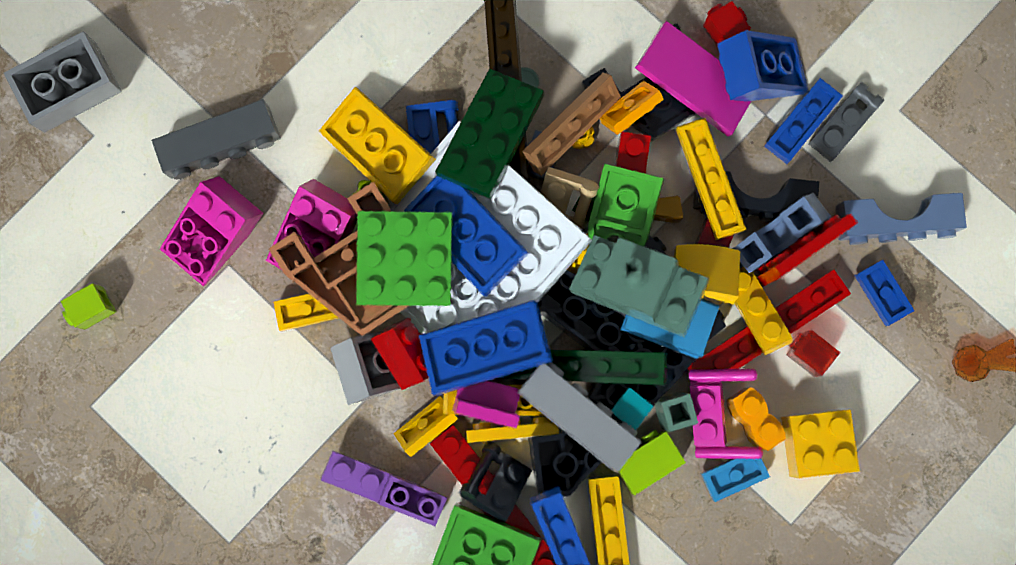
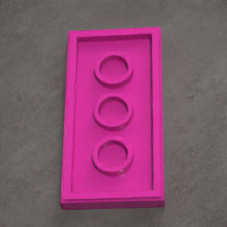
M668 21L661 25L635 66V69L700 117L706 118L708 123L727 137L734 133L752 102L730 100L729 94L726 91V80L720 61Z

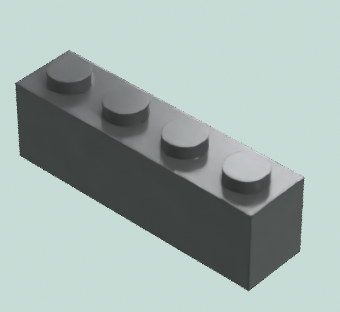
M262 99L152 139L151 141L162 172L171 179L179 180L189 177L194 170L214 168L219 165V161L224 159L241 158L247 154L246 151L254 148L265 149L274 145V141L281 138L270 107Z

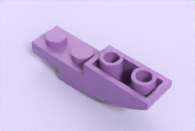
M333 450L320 478L321 481L378 502L381 506L436 526L447 497L419 484Z

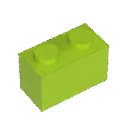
M655 429L641 438L643 443L636 448L619 470L618 474L632 495L635 496L686 463L666 431L658 433Z

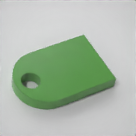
M604 164L599 189L588 224V236L592 239L596 235L606 240H609L612 236H618L645 247L650 235L664 178Z

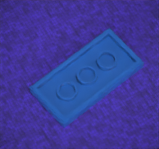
M438 176L404 209L405 212L452 213L451 262L483 296L487 297L529 254L470 190Z
M536 300L419 335L430 387L434 396L553 362Z

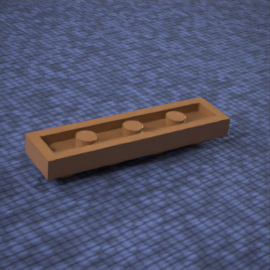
M603 72L523 150L526 159L535 173L542 176L548 167H551L621 98L611 75Z

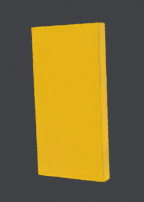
M356 86L319 129V132L397 205L436 160Z

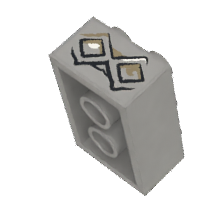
M84 31L4 72L29 124L44 133L122 92L97 43Z

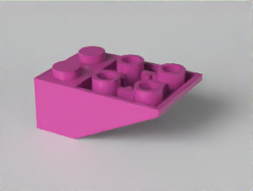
M220 176L201 181L160 247V250L198 283L205 286L248 238L264 213Z
M312 179L298 187L273 245L296 232L300 234L315 258L351 235L358 221V215L346 197ZM269 252L266 261L281 269L271 252Z

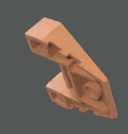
M374 182L347 198L357 215L358 211L392 212ZM357 231L315 258L300 234L296 232L269 248L272 256L288 278L326 306L361 336L408 307L399 305H356Z

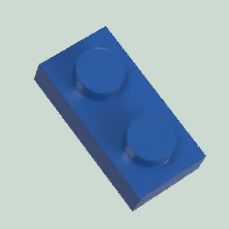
M880 260L854 275L885 327L915 311L884 260Z

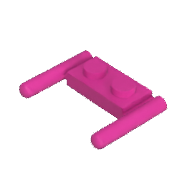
M755 369L689 370L690 395L698 420V424L693 425L696 458H762L763 450L761 447L726 446L725 412L721 381H754L757 378V371Z

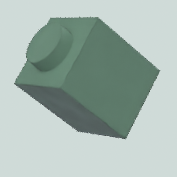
M677 392L661 397L654 405L660 427L665 431L672 432L698 424L689 393Z

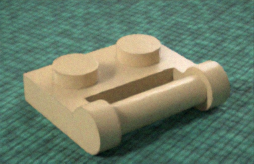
M548 167L541 194L578 228L585 232V219L592 198L597 195L599 185L593 180ZM576 190L581 195L573 217L566 215V210L572 191Z

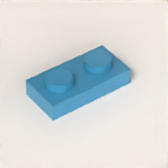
M762 458L731 459L700 473L713 502H717L770 478Z

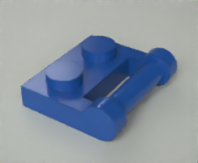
M456 100L405 106L409 135L430 154L440 144L436 114H445L447 134L458 123L456 112L459 111V106Z

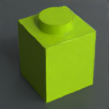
M93 283L60 301L65 309L62 311V314L70 326L84 330L116 313L104 287Z

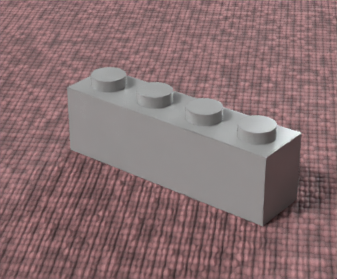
M551 362L548 365H539L517 393L614 472H619L641 443L635 438L637 432L625 422L619 425L611 418L613 412L602 403L598 402L595 405L586 397L589 393L579 384L574 382L570 385L562 378L564 372Z

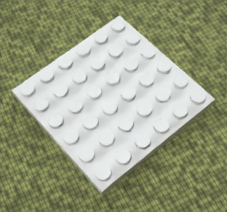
M460 121L431 153L436 160L397 205L391 201L388 204L392 212H405L404 209L437 176L435 170L461 123ZM508 166L492 199L473 191L470 192L519 241L529 254L487 297L483 296L451 262V305L408 306L400 313L406 318H411V323L422 334L532 300L538 302L591 243L592 239L511 166Z

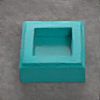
M628 387L611 411L613 412L612 415L621 422L627 423L636 431L654 406Z

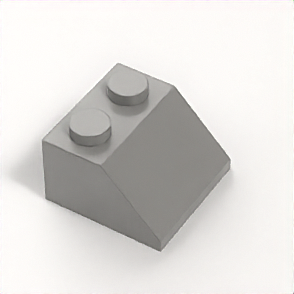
M379 332L352 337L330 347L348 405L401 389L371 340Z

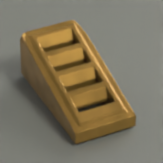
M680 196L659 198L654 220L680 223L683 219Z

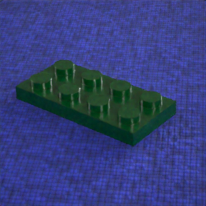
M489 69L436 168V175L492 199L545 96L544 90Z

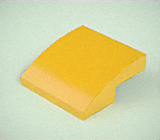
M685 244L675 247L674 258L677 259L679 267L709 278V283L703 297L706 296L730 304L735 303L739 291V250L703 244Z

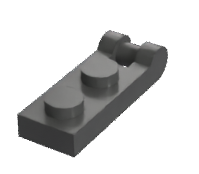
M863 82L854 89L808 143L830 162L838 156L884 102L881 96H875L868 91L869 87ZM858 99L867 105L864 110L855 104Z

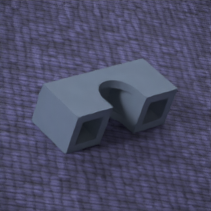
M814 193L802 197L780 213V216L732 248L740 251V262L748 273L760 268L831 218Z

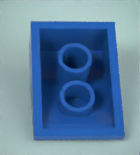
M745 30L717 44L719 61L723 67L726 80L725 87L730 100L748 102L804 95L809 92L796 38Z

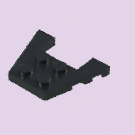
M676 23V24L673 25L674 27H676L678 30L681 31L680 26H679L678 23ZM603 68L583 80L582 86L584 89H587L603 72L608 74L606 69ZM647 77L623 92H620L618 89L621 98L642 81L660 90L664 100L631 124L643 135L651 136V141H654L696 114Z

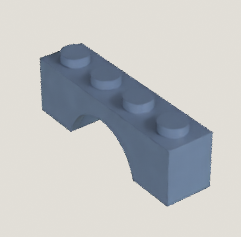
M963 193L931 195L922 200L919 211L910 220H897L887 216L880 210L874 199L848 200L835 206L836 214L840 218L851 213L858 222L839 236V241L849 240L850 245L868 243V239L878 238L879 243L897 241V237L908 236V241L927 239V235L937 234L938 239L956 237V232L967 228Z

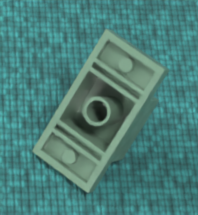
M594 235L569 290L575 295L685 338L709 283V278L679 267L677 259L622 238H618L617 242L614 243Z

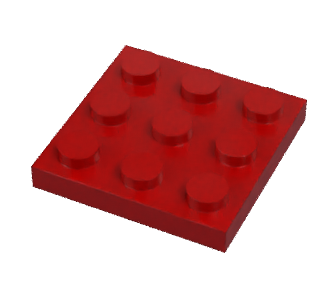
M851 213L843 218L836 214L831 219H828L805 237L785 249L781 254L758 268L761 274L756 278L760 285L764 287L783 277L858 222Z

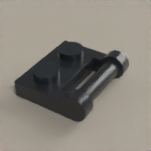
M487 441L481 450L483 454L469 481L462 485L459 494L468 502L504 523L508 520L532 469L502 451L498 444ZM492 461H494L499 467L483 495L478 488Z

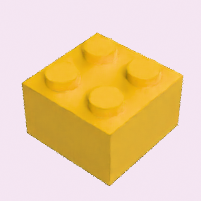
M851 410L781 417L786 435L784 442L789 477L807 478L860 472Z

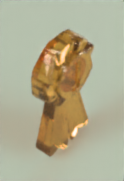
M1014 339L1005 340L988 351L977 345L959 348L952 360L955 374L967 382H974L985 379L990 370L1016 372V358H1006L1016 353Z

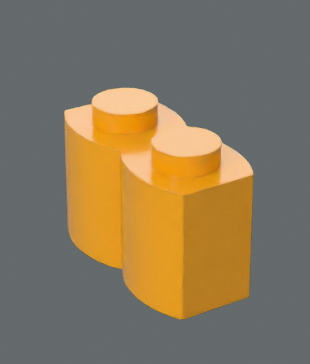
M752 387L743 388L726 399L730 414L736 421L743 424L744 433L754 447H761L762 450L769 451L786 439L783 426L777 418L768 413L766 401L757 390Z

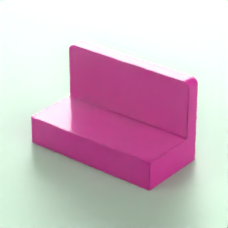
M491 381L457 390L452 410L457 414L517 428L520 416L515 413L520 395L517 393L519 389Z

